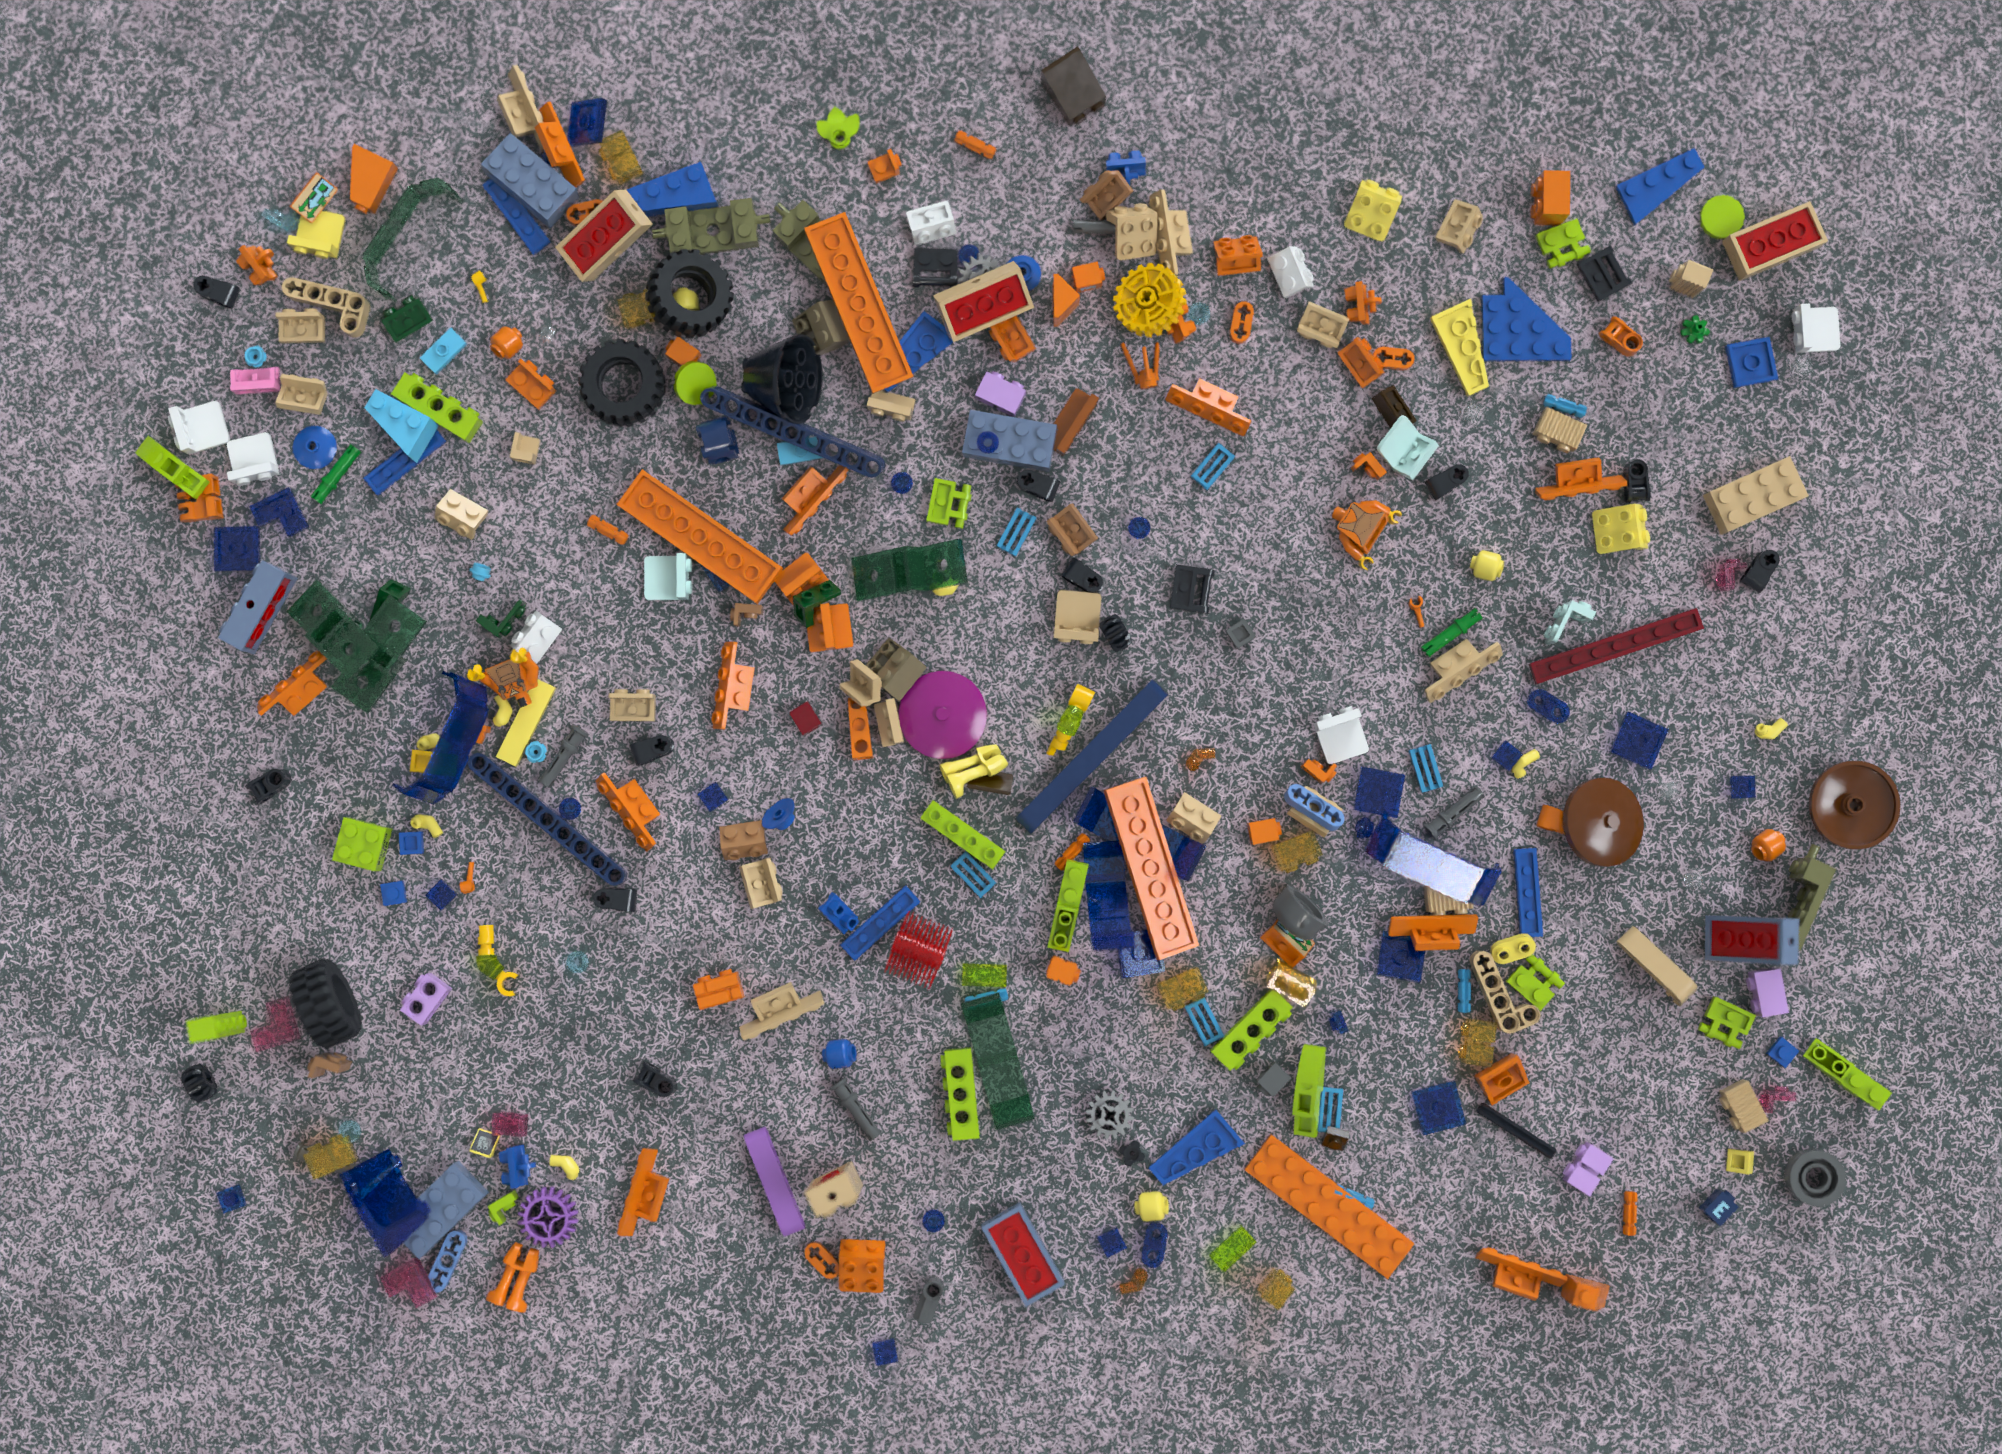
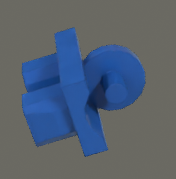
M1139 150L1131 151L1129 159H1121L1118 152L1109 153L1108 161H1106V171H1119L1129 185L1130 179L1146 176V158L1142 157Z
M833 892L830 893L827 901L818 908L842 934H845L848 930L853 931L859 923L858 917Z
M524 1144L509 1147L499 1152V1161L501 1164L508 1163L509 1171L503 1172L501 1175L502 1184L510 1185L511 1189L528 1185L527 1177H530V1168L536 1167V1162H529L528 1154H525Z

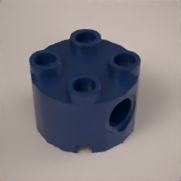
M728 416L701 422L700 425H696L699 438H702L704 444L701 446L703 458H707L709 464L716 465L739 458L738 442L734 429L731 430L728 425L732 424Z

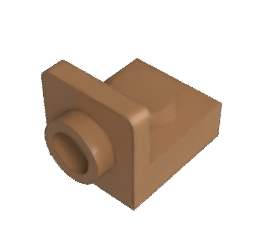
M735 603V608H731L730 621H734V626L740 627L741 614H744V618L757 619L758 615H763L764 606Z

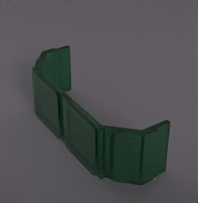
M440 178L423 180L419 184L414 185L412 183L411 186H408L391 210L385 225L383 224L363 253L362 259L366 265L364 266L367 285L386 300L389 298L393 302H397L396 298L381 287L377 265L421 199L447 194L461 204L463 203L457 192Z
M996 992L960 1003L986 1090L995 1129L1000 1130L1034 1120L1032 1105L1000 993Z

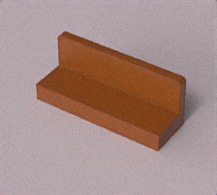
M1079 388L1074 390L1053 423L1057 425L1054 445L1055 452L1064 457L1099 402V397L1094 394L1088 395Z

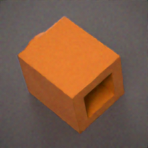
M1098 261L1072 267V277L1076 292L1102 288L1105 273L1103 267L1099 268Z
M676 337L675 340L672 339L665 349L667 351L665 353L667 358L680 367L689 361L696 362L701 357L699 350L680 337Z
M1275 818L1247 823L1251 845L1279 840L1278 835H1282L1280 822H1276Z

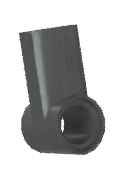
M932 1276L925 1281L913 1318L917 1321L931 1324L944 1290V1283L941 1278ZM935 1284L940 1290L937 1293H931L928 1290V1286Z

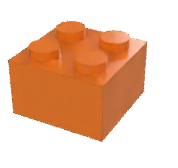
M1544 170L1537 177L1535 183H1532L1531 197H1534V205L1531 206V218H1534V225L1558 226L1570 215V171Z

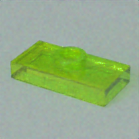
M963 963L962 986L1006 987V964Z
M1240 1225L1209 1254V1257L1225 1273L1257 1241Z

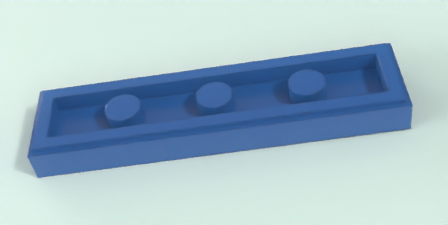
M492 179L482 184L533 255L551 243L522 204L512 198Z
M436 430L417 463L400 448L363 479L374 493L379 496L447 441Z
M1537 848L1513 849L1519 934L1525 933L1531 937H1543Z
M907 886L903 887L844 940L840 946L856 961L921 901Z

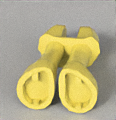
M998 745L976 748L977 754L971 757L939 765L945 781L949 783L956 799L964 795V785L967 782L985 775L991 777L1008 766V762L1001 755ZM978 765V766H976V767H974V768L965 770V769L970 768V767H972V766Z

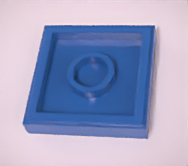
M1770 337L1725 346L1734 388L1779 379Z

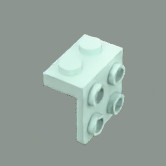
M1401 415L1381 440L1377 451L1393 471L1414 480L1439 445L1435 440L1420 434L1406 416Z
M676 553V556L645 557L644 597L647 600H689V594H692V581H689V572H692V559H689L686 553Z
M1571 600L1563 603L1562 606L1559 605L1553 615L1556 618L1553 625H1549L1544 633L1546 638L1544 643L1551 645L1558 641L1569 617L1585 623L1593 620L1596 611L1591 609V605L1583 601L1577 603Z

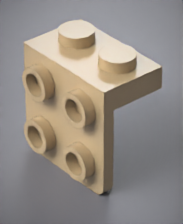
M1135 204L1132 208L1118 206L1114 210L1106 211V220L1116 225L1115 257L1117 259H1133L1156 254V211L1147 207L1146 204Z
M1059 590L1057 593L1054 638H1058L1060 642H1071V639L1080 640V643L1093 644V641L1098 642L1101 594L1096 592Z

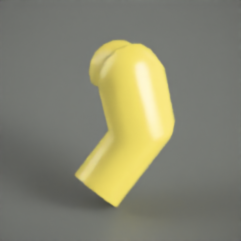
M1779 718L1772 726L1761 723L1756 726L1755 734L1761 739H1775L1788 724L1782 718Z

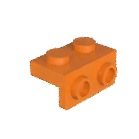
M1017 315L990 326L989 334L995 342H999L1002 347L999 350L1005 360L1015 363L1037 349Z
M1356 337L1353 339L1354 341L1340 350L1338 355L1359 385L1365 388L1385 373L1382 369L1385 366L1378 356L1374 358L1370 352L1372 347L1365 338Z

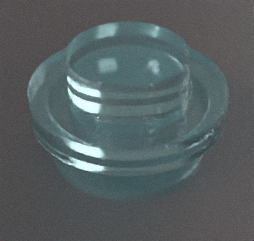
M353 1120L343 1122L338 1130L339 1137L347 1143L355 1142L361 1135L360 1125Z

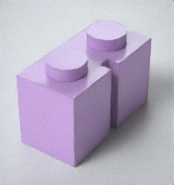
M986 371L975 394V399L991 407L995 405L997 410L1015 417L1026 395V390L1023 389L1024 386L1016 381L1010 383L1003 380L1004 376L992 371V373Z
M1770 968L1748 972L1749 978H1746L1748 990L1753 992V1000L1750 1001L1752 1012L1756 1013L1758 1017L1789 1013L1781 969Z
M1585 1142L1584 1145L1581 1144L1575 1152L1577 1157L1573 1163H1569L1565 1167L1563 1180L1584 1194L1591 1196L1601 1180L1597 1177L1598 1174L1604 1175L1614 1158L1594 1145Z

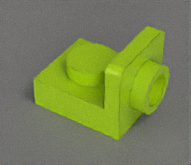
M516 1190L511 1191L488 1206V1214L494 1223L497 1222L498 1225H501L507 1220L501 1209L505 1212L516 1205L514 1201L519 1198Z

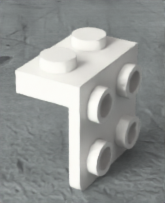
M1809 303L1800 304L1793 309V342L1796 353L1826 352L1840 349L1839 318L1836 307L1810 308Z
M212 401L186 410L178 406L168 408L170 413L168 421L176 433L174 441L176 447L190 455L226 444L230 441L219 402Z
M264 432L231 440L227 443L232 471L227 472L228 480L237 484V486L248 485L250 481L268 480L272 476L279 475L273 443L269 433Z
M1352 706L1339 710V715L1332 717L1331 713L1320 716L1318 717L1319 721L1314 723L1328 764L1337 763L1368 752L1369 747L1359 718L1362 717L1359 708L1353 710Z

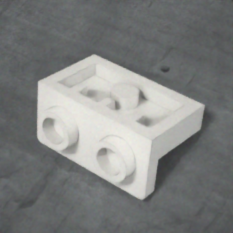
M948 200L906 212L915 245L957 233Z

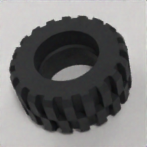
M681 249L678 253L672 252L668 254L666 258H663L658 263L646 285L648 291L645 294V299L647 302H650L647 306L649 313L654 312V321L657 324L661 322L664 325L662 329L666 332L669 330L674 331V336L677 337L685 334L686 338H694L696 334L698 337H702L707 332L711 333L729 313L732 307L731 302L734 298V293L730 292L733 288V283L731 280H727L729 273L726 269H721L720 265L722 263L718 260L713 261L710 259L711 255L706 252L704 255L699 254L700 251L692 249L690 253H688L687 249ZM687 277L700 283L707 294V307L700 311H692L679 305L672 295V281L675 278Z
M617 339V343H612L611 340L604 342V347L596 346L593 349L595 353L592 356L588 354L585 357L586 365H581L579 371L582 373V376L578 377V384L581 386L579 390L581 397L584 399L587 407L607 424L612 423L617 427H621L622 424L631 427L634 426L635 422L641 424L646 421L645 417L648 415L652 417L656 413L654 409L657 406L660 407L663 402L661 397L666 392L664 387L666 380L662 372L663 369L654 355L643 345L639 346L635 341L625 342L624 339ZM620 364H630L636 367L642 375L641 389L629 401L613 402L603 392V379L613 367Z
M322 958L293 971L288 982L290 984L291 1000L294 1004L295 1012L298 1014L299 1020L304 1026L306 1033L311 1037V1040L317 1046L329 1049L358 1036L362 1029L358 1003L346 977L343 976L342 971L338 969L337 965L330 959Z

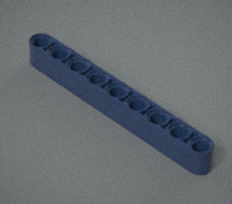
M712 386L701 393L700 399L705 407L864 476L873 478L881 474L885 469V461L879 455L807 424L789 423L763 405L726 389ZM710 391L716 394V402H712L709 399ZM730 400L737 404L736 411H732L729 408ZM750 409H753V410L756 411V413H757V418H756V420L750 418V416H749V410H750ZM770 417L777 421L776 428H772L769 425ZM790 426H793L797 429L798 433L796 437L790 435ZM810 435H814L817 438L818 443L816 446L809 442ZM830 444L837 446V454H832L829 451ZM850 452H853L858 456L857 463H853L850 461ZM870 461L878 464L877 472L869 468Z
M1152 679L1015 819L1031 834L1168 694Z
M475 753L470 756L468 766L471 771L604 881L615 886L621 885L626 881L627 871L624 867L492 758L482 753ZM480 757L485 761L482 769L476 767V761ZM497 771L502 775L499 783H495L492 779L493 774ZM516 785L519 793L513 798L509 790L512 786ZM530 799H533L536 807L530 812L526 804ZM550 813L553 821L547 826L543 822V817ZM567 827L570 831V836L564 840L560 836V831L562 828ZM581 841L587 845V850L583 854L577 850V845ZM598 855L604 859V864L600 868L594 864V859ZM615 869L621 873V878L617 882L611 879V873Z

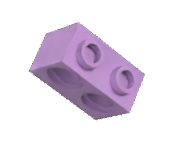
M427 973L425 976L422 974L414 984L416 986L412 994L409 992L401 1002L403 1006L400 1011L421 1026L428 1023L452 989L432 973ZM429 983L435 985L436 990L433 995L427 992L426 988ZM416 1001L422 1004V1011L420 1013H417L413 1008Z

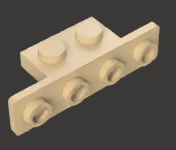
M513 65L508 75L515 91L499 95L497 101L512 135L517 138L534 134L541 152H545L534 128L538 123H543L542 114L539 110L537 111L534 104V96L527 88L524 73L520 71L518 65Z
M1160 189L1149 196L1150 208L1157 212L1156 248L1160 264L1164 266V269L1168 267L1172 273L1178 275L1176 256L1193 253L1186 210H1168L1165 190Z
M1465 639L1430 663L1431 667L1441 679L1425 689L1427 700L1432 703L1435 700L1441 699L1448 691L1459 687L1466 679L1477 675L1490 663L1498 661L1503 655L1501 645L1496 642L1479 653Z
M792 982L752 999L751 1004L758 1019L740 1026L741 1037L743 1040L755 1038L768 1029H775L788 1020H795L808 1011L819 1009L820 1006L824 1005L821 991L800 999Z

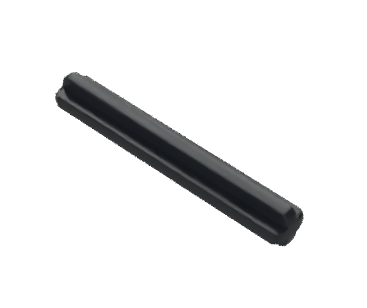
M1481 1103L1477 1108V1113L1549 1159L1554 1157L1557 1151L1556 1148L1485 1103Z

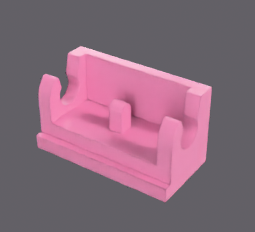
M279 367L231 370L230 390L235 394L280 391Z

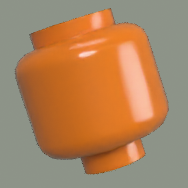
M503 326L491 337L490 349L500 359H511L522 349L523 342L521 338L523 336L515 327L511 329Z
M1773 829L1764 830L1752 840V853L1761 861L1771 862L1786 849L1785 837L1782 833Z

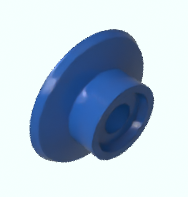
M1018 255L1011 258L1006 264L1014 261L1021 270H1025L1026 274L1023 277L1028 291L1033 290L1041 279V269L1037 261L1027 255Z
M790 798L777 801L765 812L762 818V826L766 829L777 828L778 830L788 828L795 819L793 814L795 808L794 801Z

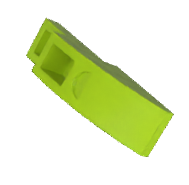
M150 436L146 437L135 452L156 471L195 499L200 496L210 483V481Z
M1069 859L1066 861L1047 948L1065 952L1070 950L1089 866L1087 863Z
M1815 1038L1803 1055L1805 1059L1821 1072L1877 1111L1882 1108L1892 1094L1888 1089L1856 1068L1853 1063L1817 1038Z
M1309 1044L1303 1045L1296 1078L1292 1115H1295V1135L1312 1138L1318 1136L1320 1093L1323 1091L1326 1047Z

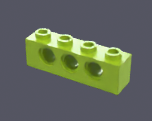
M404 372L391 395L409 407L430 417L438 425L467 443H470L483 423L478 418L480 413L470 407L465 410L460 406L462 402L451 395L449 398L441 395L443 391L435 385L431 384L428 387L423 384L424 379L415 373L409 375ZM424 390L423 398L417 400L416 393ZM442 401V409L434 411V405ZM461 413L460 421L454 423L452 421L454 414Z
M934 800L921 816L923 821L991 869H994L1006 852Z
M1271 988L1210 1051L1230 1071L1233 1068L1237 1070L1245 1062L1243 1058L1248 1053L1253 1054L1260 1047V1040L1264 1036L1269 1038L1276 1030L1274 1026L1279 1021L1283 1023L1292 1014L1290 1010L1293 1007L1274 988ZM1266 1009H1272L1274 1012V1017L1269 1021L1263 1019V1012ZM1255 1024L1258 1027V1033L1251 1037L1247 1034V1028ZM1236 1040L1241 1041L1243 1044L1240 1052H1233L1231 1049L1232 1043Z
M242 1011L186 1021L190 1043L245 1033V1028L247 1027V1020L245 1015H242Z
M971 1047L944 1050L945 1055H940L941 1067L942 1069L946 1068L947 1077H943V1089L948 1091L949 1097L948 1100H945L946 1113H950L951 1122H947L948 1136L952 1135L953 1141L978 1139L980 1134ZM954 1066H961L964 1069V1074L959 1078L954 1077L951 1069ZM957 1088L964 1089L966 1097L962 1100L956 1099L953 1095L954 1090ZM963 1110L967 1112L968 1119L965 1122H959L956 1119L955 1115L958 1111Z

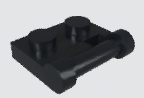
M1611 245L1577 264L1597 302L1633 284L1630 277H1626L1613 254L1614 249ZM1602 258H1606L1608 264L1610 265L1612 271L1614 272L1616 278L1619 281L1618 284H1615V282L1613 281L1611 275L1609 274L1607 268L1601 260Z
M914 248L913 287L927 285L950 286L951 288L956 286L958 249ZM920 271L950 272V277H920Z
M1176 564L1170 609L1209 614L1210 607H1208L1211 580L1214 577L1215 570ZM1197 575L1203 576L1199 605L1193 604Z

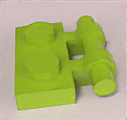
M1577 218L1535 235L1543 256L1549 253L1553 255L1552 259L1547 260L1549 268L1555 266L1559 268L1568 261L1582 259L1584 255L1591 253L1589 245L1580 247L1578 242L1585 239V236ZM1570 246L1572 251L1565 254L1560 252V249Z
M935 478L926 521L948 526L949 519L955 518V528L963 529L964 522L968 518L966 512L968 502H971L972 494H970L972 486L963 484L962 492L955 491L957 482ZM954 498L960 500L958 511L951 510Z
M1532 954L1525 959L1531 966L1526 969L1524 966L1519 965L1506 982L1541 1011L1555 995L1548 988L1554 984L1560 989L1565 982L1559 978L1560 975L1556 971L1552 972L1545 966V962L1540 957L1536 958ZM1536 971H1539L1546 977L1543 983L1534 976Z
M1713 996L1704 1015L1712 1021L1710 1025L1701 1022L1698 1030L1705 1033V1036L1710 1039L1714 1037L1722 1041L1723 1045L1727 1047L1733 1046L1740 1049L1743 1041L1736 1037L1738 1033L1748 1035L1756 1015ZM1720 1024L1730 1028L1727 1034L1718 1030Z

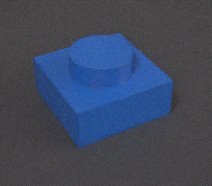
M422 831L399 833L400 855L424 854Z
M404 881L380 884L383 906L407 903Z
M1779 1037L1766 1054L1780 1066L1786 1068L1798 1054L1799 1050L1783 1037Z

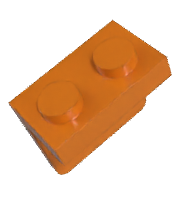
M841 1239L839 1251L840 1291L883 1292L886 1241Z

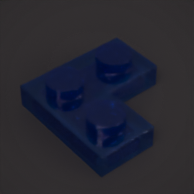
M290 487L249 506L260 527L280 519L289 537L310 528Z

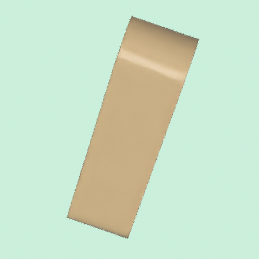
M293 277L283 281L282 291L291 300L341 312L340 327L346 334L357 338L364 333L370 312V303L361 294ZM296 287H298L300 290L303 291V293L297 290H293V292H291L292 288L296 289ZM319 290V297L312 299V294ZM340 295V302L333 304V299ZM357 301H362V306L359 309H354V304ZM351 322H357L354 330L348 329Z
M1634 926L1616 941L1637 964L1666 990L1668 997L1672 996L1673 1002L1681 1007L1697 991L1695 982Z
M1475 951L1472 953L1469 960L1497 1028L1502 1032L1510 1034L1537 1023L1540 1019V1011L1536 1006L1522 1004L1513 1007L1491 954L1485 951ZM1479 956L1486 958V960L1483 962V965L1485 969H1491V971H1486L1481 974V971L1485 970L1482 965L1477 964V961L1480 960ZM1492 975L1495 983L1492 987L1488 988L1485 984V979ZM1498 996H1501L1504 1001L1500 1008H1496L1494 1005V1000ZM1527 1008H1530L1533 1013L1529 1020H1525L1523 1016ZM1506 1017L1512 1019V1025L1508 1029H1505L1503 1026V1020Z

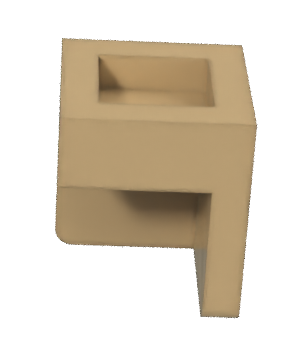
M515 432L510 458L514 461L535 465L540 440Z

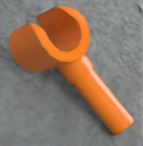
M1418 596L1419 605H1414L1410 598L1409 607L1414 610L1420 628L1425 625L1420 609L1423 599L1421 596Z
M469 862L467 881L460 882V891L464 894L475 890L473 881L474 862Z

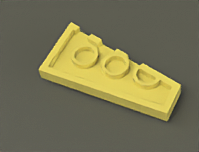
M1471 299L1432 316L1430 320L1467 397L1488 388L1489 384L1484 359L1481 355V345L1477 335V325L1473 316Z

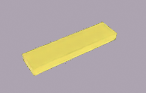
M539 679L537 681L538 686L528 691L532 703L519 709L496 755L497 758L515 767L518 766L556 690L555 687Z

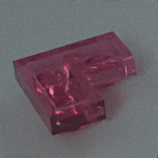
M289 996L265 1003L271 1025L250 1031L256 1052L301 1039Z
M417 1257L380 1277L389 1298L407 1289L415 1308H419L438 1297L420 1259Z

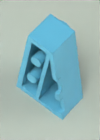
M377 389L374 390L364 407L400 448L416 463L439 426L430 417Z

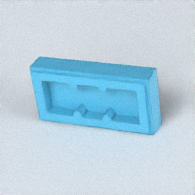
M450 327L420 359L437 375L467 343Z
M809 438V442L816 446L818 443L817 438ZM788 442L777 443L780 465L823 458Z

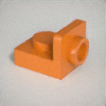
M891 149L887 150V154L867 162L875 183L899 175V167L902 166L898 154L893 155Z
M1371 452L1366 456L1361 453L1353 460L1354 465L1351 467L1354 472L1364 464L1366 466L1364 470L1367 475L1372 479L1375 477L1377 481L1387 473Z
M1307 759L1300 766L1320 784L1324 783L1325 780L1329 783L1337 773L1334 771L1337 767L1335 763L1331 764L1324 772L1322 770L1324 767L1315 759L1312 761Z

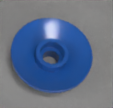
M306 427L294 439V456L306 468H323L330 464L336 455V440L333 434L324 427ZM316 443L315 449L310 450V444Z

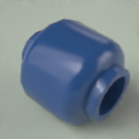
M847 1039L830 1040L826 1048L822 1050L823 1061L827 1062L831 1069L849 1068L856 1061V1047Z

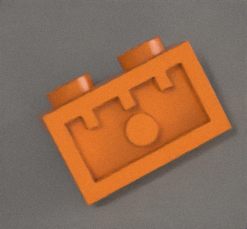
M520 358L518 361L520 364L506 378V381L540 410L556 392L552 387L554 382L545 374L541 377L536 372L538 368L530 360L524 362Z

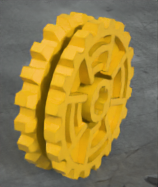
M1148 263L1147 267L1141 264L1138 265L1136 271L1132 269L1128 271L1129 276L1121 278V286H1117L1115 289L1118 294L1113 296V301L1117 303L1113 306L1114 311L1118 313L1117 319L1122 321V324L1130 332H1135L1140 337L1145 334L1147 338H1151L1154 333L1160 336L1163 330H1171L1170 325L1179 322L1177 317L1183 315L1184 310L1182 306L1186 305L1187 302L1183 298L1186 295V290L1181 288L1183 285L1182 281L1168 267L1164 269L1162 264H1157L1156 267L1153 263Z

